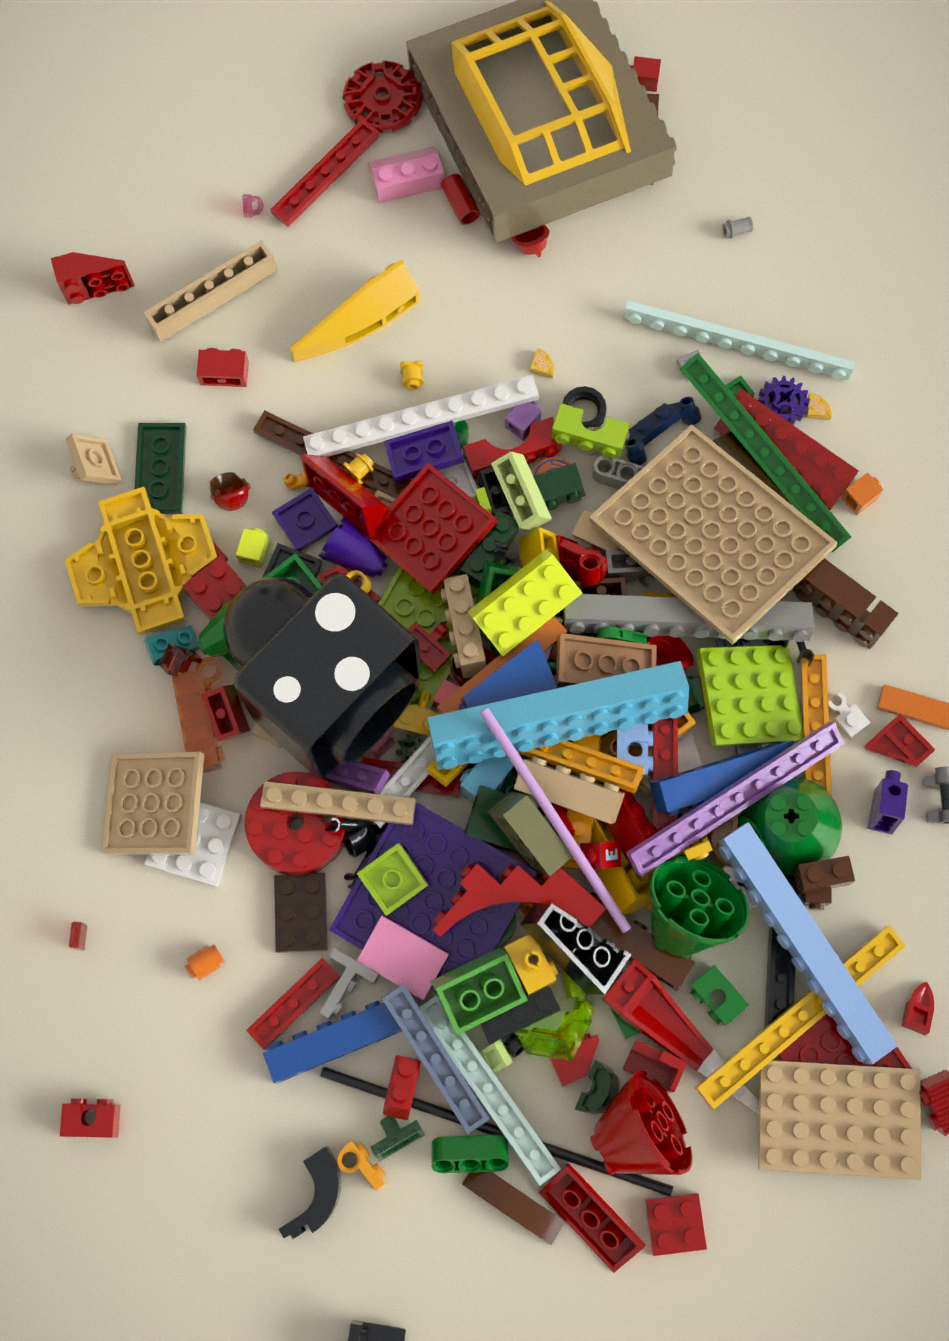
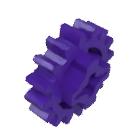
M782 376L781 381L773 377L771 383L765 382L764 389H760L758 401L794 425L795 419L800 422L803 414L806 415L808 410L807 406L810 399L805 398L808 390H801L802 382L797 385L794 384L795 378L793 377L790 382L786 381L785 376ZM768 396L770 397L769 401L772 402L771 406L768 402Z

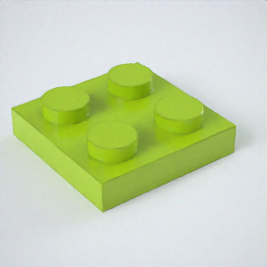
M400 843L357 873L386 916L429 886Z

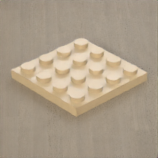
M201 752L112 754L101 853L106 855L195 854L204 754Z

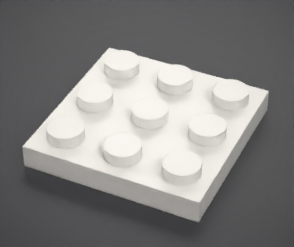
M200 802L195 854H148L144 865L218 887L241 819V814Z

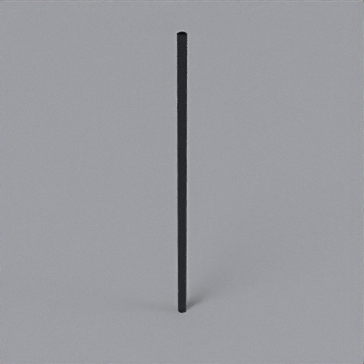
M327 1067L322 1068L320 1077L384 1099L386 1098L388 1088ZM413 1097L411 1108L462 1125L452 1110ZM487 1122L475 1129L489 1135L504 1136L498 1126ZM542 1141L553 1157L671 1197L672 1185L639 1174H610L606 1170L604 1162Z

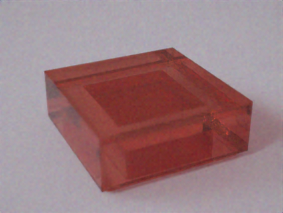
M82 922L71 923L70 948L85 951L86 924Z

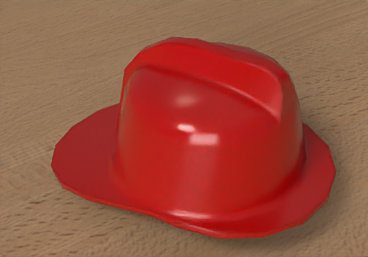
M544 224L511 239L522 254H535L539 258L541 257V251L547 245L550 231Z

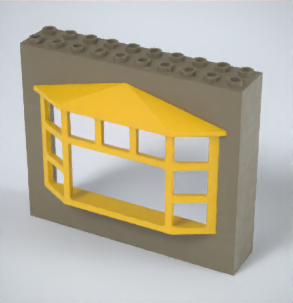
M517 0L406 41L409 69L415 74L417 81L421 84L420 93L423 94V100L495 243L672 176L673 165H675L674 153L677 150L673 137H669L665 122L659 119L655 104L653 102L650 103L647 98V91L644 85H640L635 69L629 66L626 53L619 48L618 39L615 34L612 35L610 32L608 21L601 16L600 8L596 1ZM558 30L568 49L548 55L538 37ZM531 40L570 115L521 134L513 135L475 61ZM573 57L583 76L563 83L553 64ZM588 85L598 104L578 111L568 92ZM603 113L617 141L593 149L583 120ZM575 123L585 153L561 161L550 132ZM543 136L553 165L529 174L518 145Z

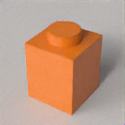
M867 472L850 485L841 498L858 515L880 497L883 489L879 480Z

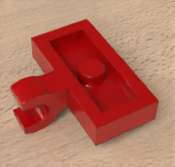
M415 621L408 630L418 638L420 660L436 673L452 656L439 643L450 632L449 628L440 622L429 634Z

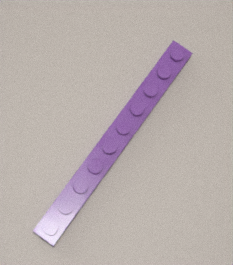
M829 721L626 852L636 874L642 877L843 746L844 741L835 722Z

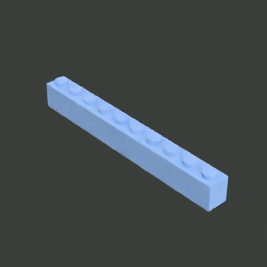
M749 822L741 825L717 841L720 855L726 861L730 860L734 868V876L739 882L744 883L748 889L747 894L750 900L760 907L763 912L762 917L768 926L774 928L778 934V942L784 949H788L793 957L792 963L808 979L807 985L809 989L820 997L823 1002L821 1004L823 1010L828 1016L833 1017L838 1025L836 1027L837 1031L853 1047L851 1050L855 1058L859 1062H863V1064H874L896 1048L898 1045Z

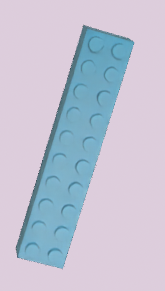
M681 661L427 717L438 770L443 768L452 769L461 764L478 763L484 759L506 756L501 745L479 713L487 707L516 751L528 752L533 748L554 746L559 742L577 741L586 736L603 735L617 729L626 730L638 724H653L662 719L679 718L684 714H688L689 684Z

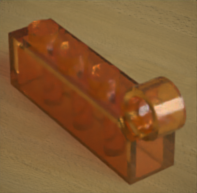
M211 657L199 660L194 671L172 675L185 752H201L204 754L203 773L222 769L221 761H225L222 746L218 747L217 737L201 694L212 690L211 684L217 683L222 677L221 666L216 659ZM206 665L216 666V672L211 677L202 676V669Z

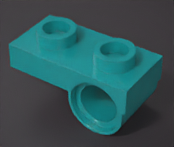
M191 625L148 636L144 639L154 666L166 664L175 656L199 649L198 641Z

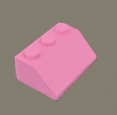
M434 147L368 162L379 203L441 189V182L444 180V171L439 154Z

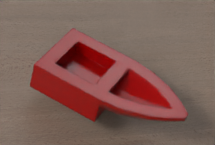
M928 982L920 984L912 993L910 1000L905 1005L901 1026L924 1036L930 1033L934 1013V997Z

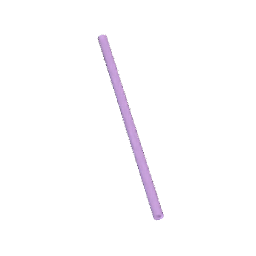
M487 707L479 712L622 933L630 930V924L490 709Z

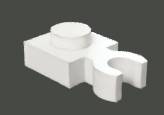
M839 693L836 698L840 701V705L836 706L830 700L828 701V709L839 715L834 721L845 735L851 739L867 727L870 721L856 704L848 707L846 697Z

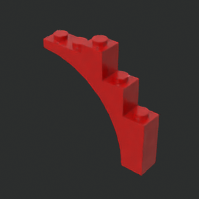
M478 862L474 866L469 863L460 873V876L463 878L460 884L466 891L463 893L459 890L450 901L453 906L447 912L442 910L434 918L433 922L436 925L433 927V931L441 937L456 922L472 912L491 905L508 902L552 903L576 918L586 927H591L606 910V907L561 867L551 876L543 874L541 878L544 881L540 884L518 863L515 867L509 865L500 877L503 880L500 883Z

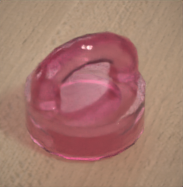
M243 194L244 217L250 218L261 214L264 207L261 198L251 194ZM252 202H257L258 208L256 210H252Z

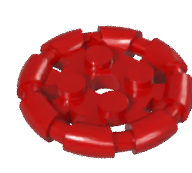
M382 60L381 63L370 62L356 69L354 75L347 79L343 89L342 98L345 100L343 106L347 115L355 124L363 118L364 121L377 129L379 133H383L385 130H392L394 132L411 123V118L419 113L423 101V94L420 93V88L422 87L420 82L417 81L415 74L410 69L406 70L403 68V65L388 60ZM383 72L384 76L375 77V73ZM386 92L388 96L386 98H379L377 94ZM402 106L407 109L405 112L400 110ZM365 111L369 113L367 117L363 115Z

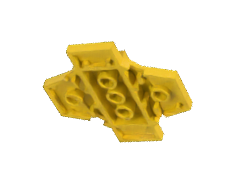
M145 487L98 501L104 524L99 530L98 539L93 543L89 542L65 559L77 604L80 607L118 606L132 613L139 635L186 620L180 598L185 591L183 585L218 558L204 514H178L167 517L158 510L151 508Z

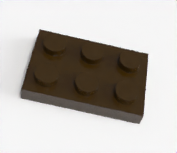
M326 874L274 875L276 953L327 951Z

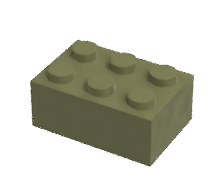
M515 792L508 793L488 810L489 814L529 866L536 872L551 876L573 856L560 836L558 837L553 830L554 827L547 816H542L538 808L540 806L531 795L527 796Z

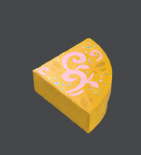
M537 348L530 372L552 378L553 362L545 351Z
M809 393L808 398L810 402L807 406L806 418L830 420L832 413L826 400L817 394Z

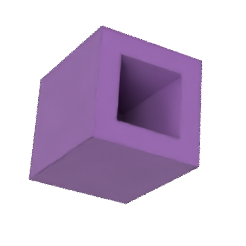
M533 401L515 406L505 417V428L524 441L529 435L530 424L541 421L540 407Z

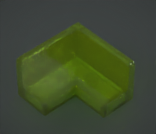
M578 1001L573 1012L565 1013L557 1030L533 1027L532 1030L519 1029L517 1034L526 1054L572 1061L592 1020L585 1002Z

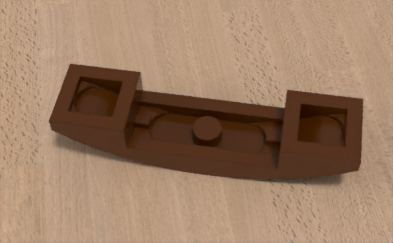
M470 1172L462 1185L550 1245H552L566 1222L493 1172Z

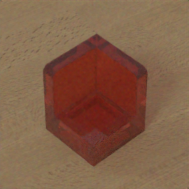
M169 643L159 666L168 675L177 677L178 672L183 674L188 672L192 661L201 664L202 658L193 650Z

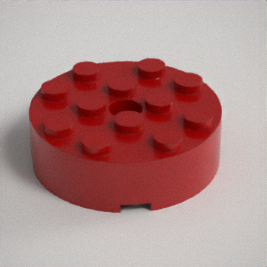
M287 772L266 781L334 789L324 779H317L313 774L307 772ZM264 784L256 790L246 809L244 820L245 834L253 852L266 866L284 875L313 874L321 871V869L338 857L344 847V834L348 832V829H339L334 833L325 831L331 825V822L323 823L321 821L325 815L261 808ZM335 817L339 821H348V818ZM301 819L304 821L300 829H291V824L294 820Z

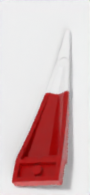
M636 959L629 964L601 999L620 1015L622 1020L674 1056L688 1062V1066L704 1077H708L724 1063L723 1059L692 1024L655 975ZM743 1084L732 1096L759 1114V1100Z

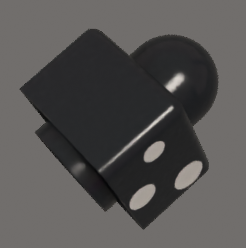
M339 574L329 578L314 594L302 584L291 579L282 577L262 578L243 587L228 605L224 617L223 633L228 651L241 666L234 681L237 692L251 718L317 779H323L338 764L347 766L353 763L372 748L403 714L418 690V679L422 673L418 638L346 575Z

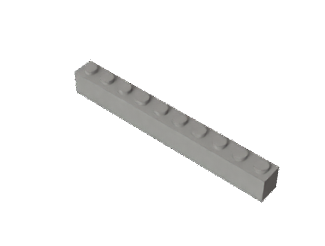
M581 594L562 609L563 626L567 632L573 634H597L600 628L614 626L641 632L649 637L659 635L675 638L687 636L725 639L678 597ZM778 601L740 638L746 640L809 641L815 628L812 602Z

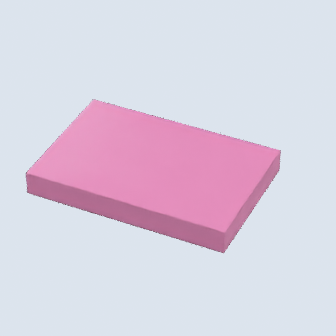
M382 915L359 955L357 962L398 986L404 983L410 993L425 1000L432 987L430 981L437 978L449 953Z

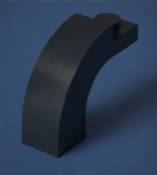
M328 1146L303 1161L314 1182V1198L304 1213L278 1229L283 1238L290 1235L293 1240L306 1231L304 1227L306 1224L311 1232L314 1233L328 1221L337 1206L341 1191V1176L337 1161Z

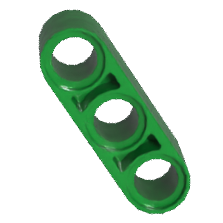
M501 1135L444 1136L435 1138L431 1143V1167L438 1173L498 1172L505 1170L509 1165L508 1140Z

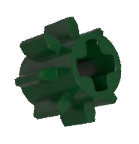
M407 734V739L397 741L401 749L395 752L398 756L403 755L402 763H405L414 753L410 752L407 754L406 747L412 748L415 746L416 751L421 746L419 745L420 736L413 739Z

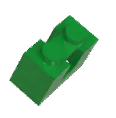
M715 965L710 967L690 985L693 988L690 994L700 1005L703 1002L707 1004L711 1009L708 1015L717 1025L722 1022L726 1026L749 1006ZM715 989L721 990L725 996L724 1001L719 1005L714 1004L710 999V994Z

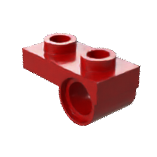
M566 539L560 544L559 562L579 570V581L582 584L594 586L600 580H603L607 574L606 557Z

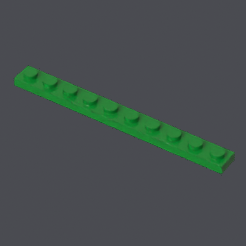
M697 353L680 368L683 374L791 504L837 541V546L831 552L833 553L852 536L703 357Z

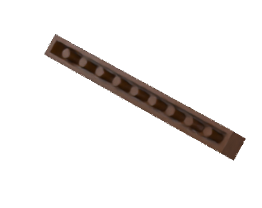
M487 842L530 867L519 852ZM538 872L535 879L541 884L544 881L541 878L543 874ZM591 892V894L603 904L599 896L596 893ZM606 908L590 928L596 931L597 935L615 943V946L619 949L631 953L629 961L632 962L636 959L655 975L657 979L674 990H679L695 964L691 957L686 959L658 949L654 945L653 935L647 932L648 927L637 920L631 922L626 918L631 929L622 933Z

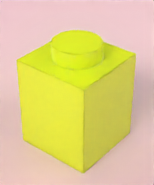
M244 528L236 552L239 563L259 568L263 567L270 545L269 537L265 534V531L258 528H252L251 530Z

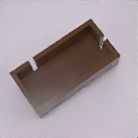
M825 558L798 582L792 590L800 601L812 602V606L815 607V611L820 616L831 619L839 630L848 632L855 637L854 640L862 647L867 646L869 649L874 646L899 614L882 600L879 601L870 613L867 609L876 596Z

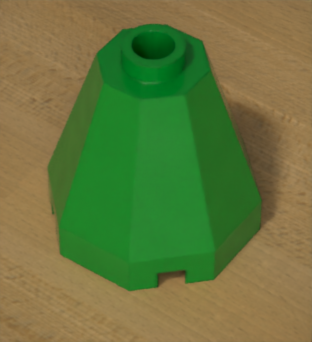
M231 601L223 605L199 634L198 647L204 655L208 654L210 657H218L230 654L224 639L223 623L226 610Z

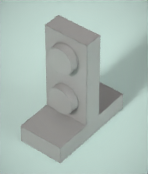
M336 948L333 949L329 957L346 969L319 1012L328 1019H331L333 1015L337 1017L344 1006V1003L341 1001L346 993L351 994L356 987L358 981L355 978L357 975L373 985L377 983L380 977L379 974Z

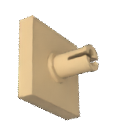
M70 434L66 438L75 466L70 468V472H73L71 476L75 480L116 485L121 481L107 439Z

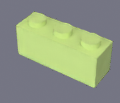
M509 452L491 463L519 528L534 530L552 519L524 455Z

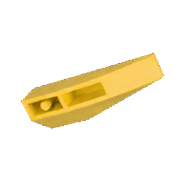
M402 260L392 263L378 276L369 278L365 285L305 336L294 342L292 347L289 348L294 362L317 357L357 342L383 328L420 302L419 290L405 263Z

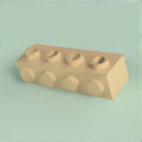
M464 574L446 578L444 580L445 588L440 589L443 603H448L449 607L448 610H444L447 625L452 624L453 631L449 632L451 646H457L458 653H453L456 668L461 667L463 678L475 676L486 667V660L479 627L468 613L474 607L468 575Z
M532 756V759H523L550 802L609 824L616 822L625 793L619 791V786L609 782H605L604 785L595 783V777L583 773L580 774V777L570 774V768L558 764L556 768L546 765L547 760ZM518 774L514 789L532 795Z

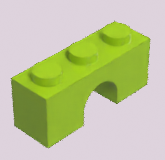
M560 404L552 428V439H555L560 444L576 445L584 451L593 450L600 452L608 458L621 457L630 423L607 417L601 429L591 431L582 424L583 409Z

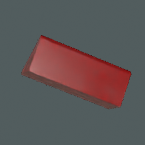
M309 454L300 456L309 488H313L320 498L343 517H347L369 539L372 538L388 506L327 456Z
M568 1162L539 1191V1194L613 1273L646 1246Z

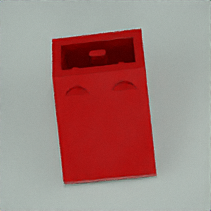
M76 252L51 258L57 284L68 305L80 304L84 300L95 297L101 298L116 291H126L135 286L124 260Z

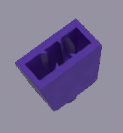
M887 770L885 778L875 788L867 829L892 835L905 819L908 784L900 782V772Z

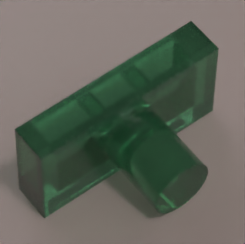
M387 1116L380 1121L387 1137L370 1148L380 1162L426 1134L417 1120L401 1129L396 1118Z

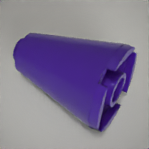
M344 516L341 520L344 525L340 524L339 527L335 528L318 557L352 571H361L364 575L374 578L376 575L381 577L388 566L385 563L387 558Z

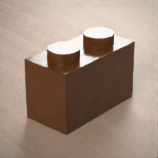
M849 856L799 864L793 869L798 895L849 886L855 882Z

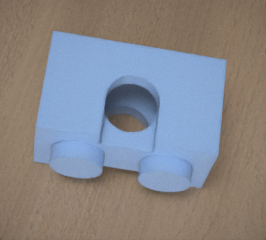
M648 724L634 725L626 730L617 729V758L644 767L642 778H648V771H653V756H648V746H653V731H648ZM631 746H640L643 752L639 757H634L628 753V749Z

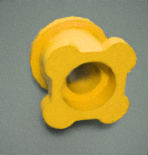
M403 361L400 363V373L403 374L401 385L406 387L407 390L419 389L424 384V379L421 377L423 362Z
M356 453L354 460L349 464L344 462L342 465L346 473L362 484L361 479L368 472H373L372 465L374 463L366 454L360 455Z

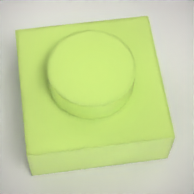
M501 1039L479 1052L494 1074L513 1063Z

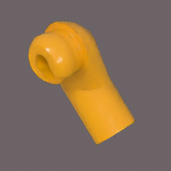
M304 469L299 475L289 473L283 479L286 487L291 490L308 486Z

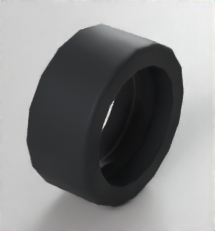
M587 386L576 387L569 391L564 397L562 404L571 406L573 402L581 399L592 401L597 406V416L591 421L582 422L585 428L601 427L607 410L606 401L602 394L596 389Z

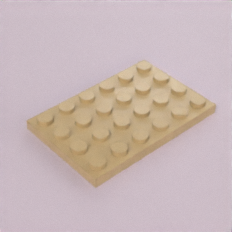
M770 1061L759 1071L758 1170L921 1180L920 1069Z

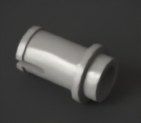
M751 217L735 221L727 220L722 225L723 234L725 237L734 238V235L753 231Z

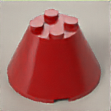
M637 1071L629 1077L595 1124L594 1135L590 1136L591 1144L596 1151L600 1152L604 1159L605 1168L610 1174H685L691 1169L693 1156L691 1146L686 1148L683 1135L687 1134L684 1122L674 1102L656 1079L650 1081L645 1077L647 1072Z

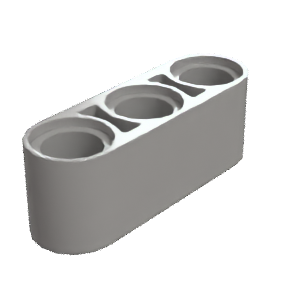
M602 455L594 461L592 475L596 482L620 489L629 481L621 477L622 474H629L633 478L644 466ZM607 467L610 471L603 473L598 468Z

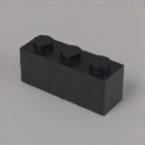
M550 986L527 996L528 1001L481 1023V1028L489 1045L559 1013L561 1009Z

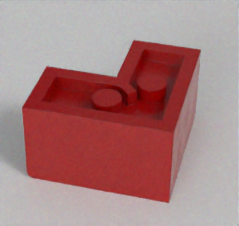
M636 1040L625 1061L623 1070L630 1074H634L637 1071L647 1072L645 1077L650 1081L656 1079L666 1092L673 1093L688 1062L664 1050L659 1051Z

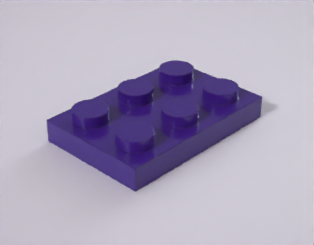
M453 421L384 441L395 483L415 478L427 463L437 470L464 463Z

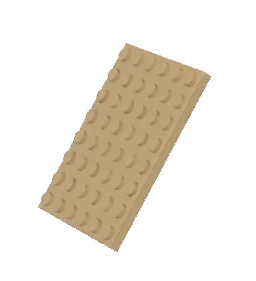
M692 424L589 516V521L732 645L837 546V541Z

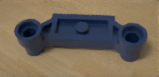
M688 396L682 398L677 403L668 405L664 403L629 429V439L624 444L627 450L626 457L628 462L637 465L644 464L647 460L644 446L680 419H683L686 425L697 424L702 416L699 408L695 406L693 398Z

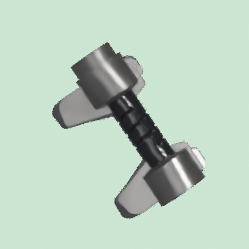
M949 767L935 768L934 775L924 777L922 783L923 786L940 790L942 808L926 813V820L929 823L940 822V824H949Z

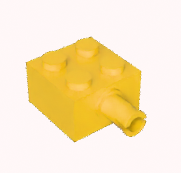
M529 934L504 947V951L509 956L526 996L555 984L558 971L553 961L546 960L544 956L545 950Z

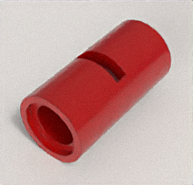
M452 174L446 177L441 182V188L459 222L462 225L473 223L479 218L481 213L461 175Z

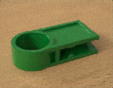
M614 626L603 627L597 631V638L649 644L647 642L648 635L641 632Z

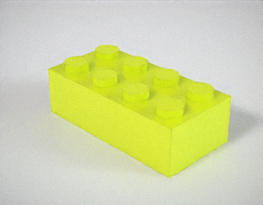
M546 549L471 608L468 613L500 654L504 656L579 597L582 592L555 556Z

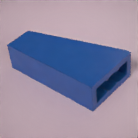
M539 641L530 644L464 695L461 699L462 704L459 705L460 710L556 689L557 684Z

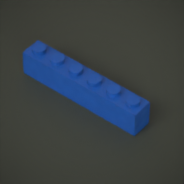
M794 741L776 742L649 782L657 812H667V815L671 816L681 813L682 808L686 806L696 808L704 803L705 800L710 799L792 746Z
M375 1001L365 1006L366 1011L358 1014L355 1011H351L340 1016L342 1021L332 1024L330 1020L316 1026L317 1031L310 1034L307 1031L297 1033L292 1036L293 1041L283 1044L282 1041L267 1046L269 1051L264 1052L263 1055L273 1083L277 1084L403 1031L385 1003L380 1004L379 1001Z

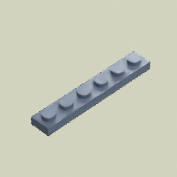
M403 983L382 997L383 1002L467 1134L490 1120L405 984Z

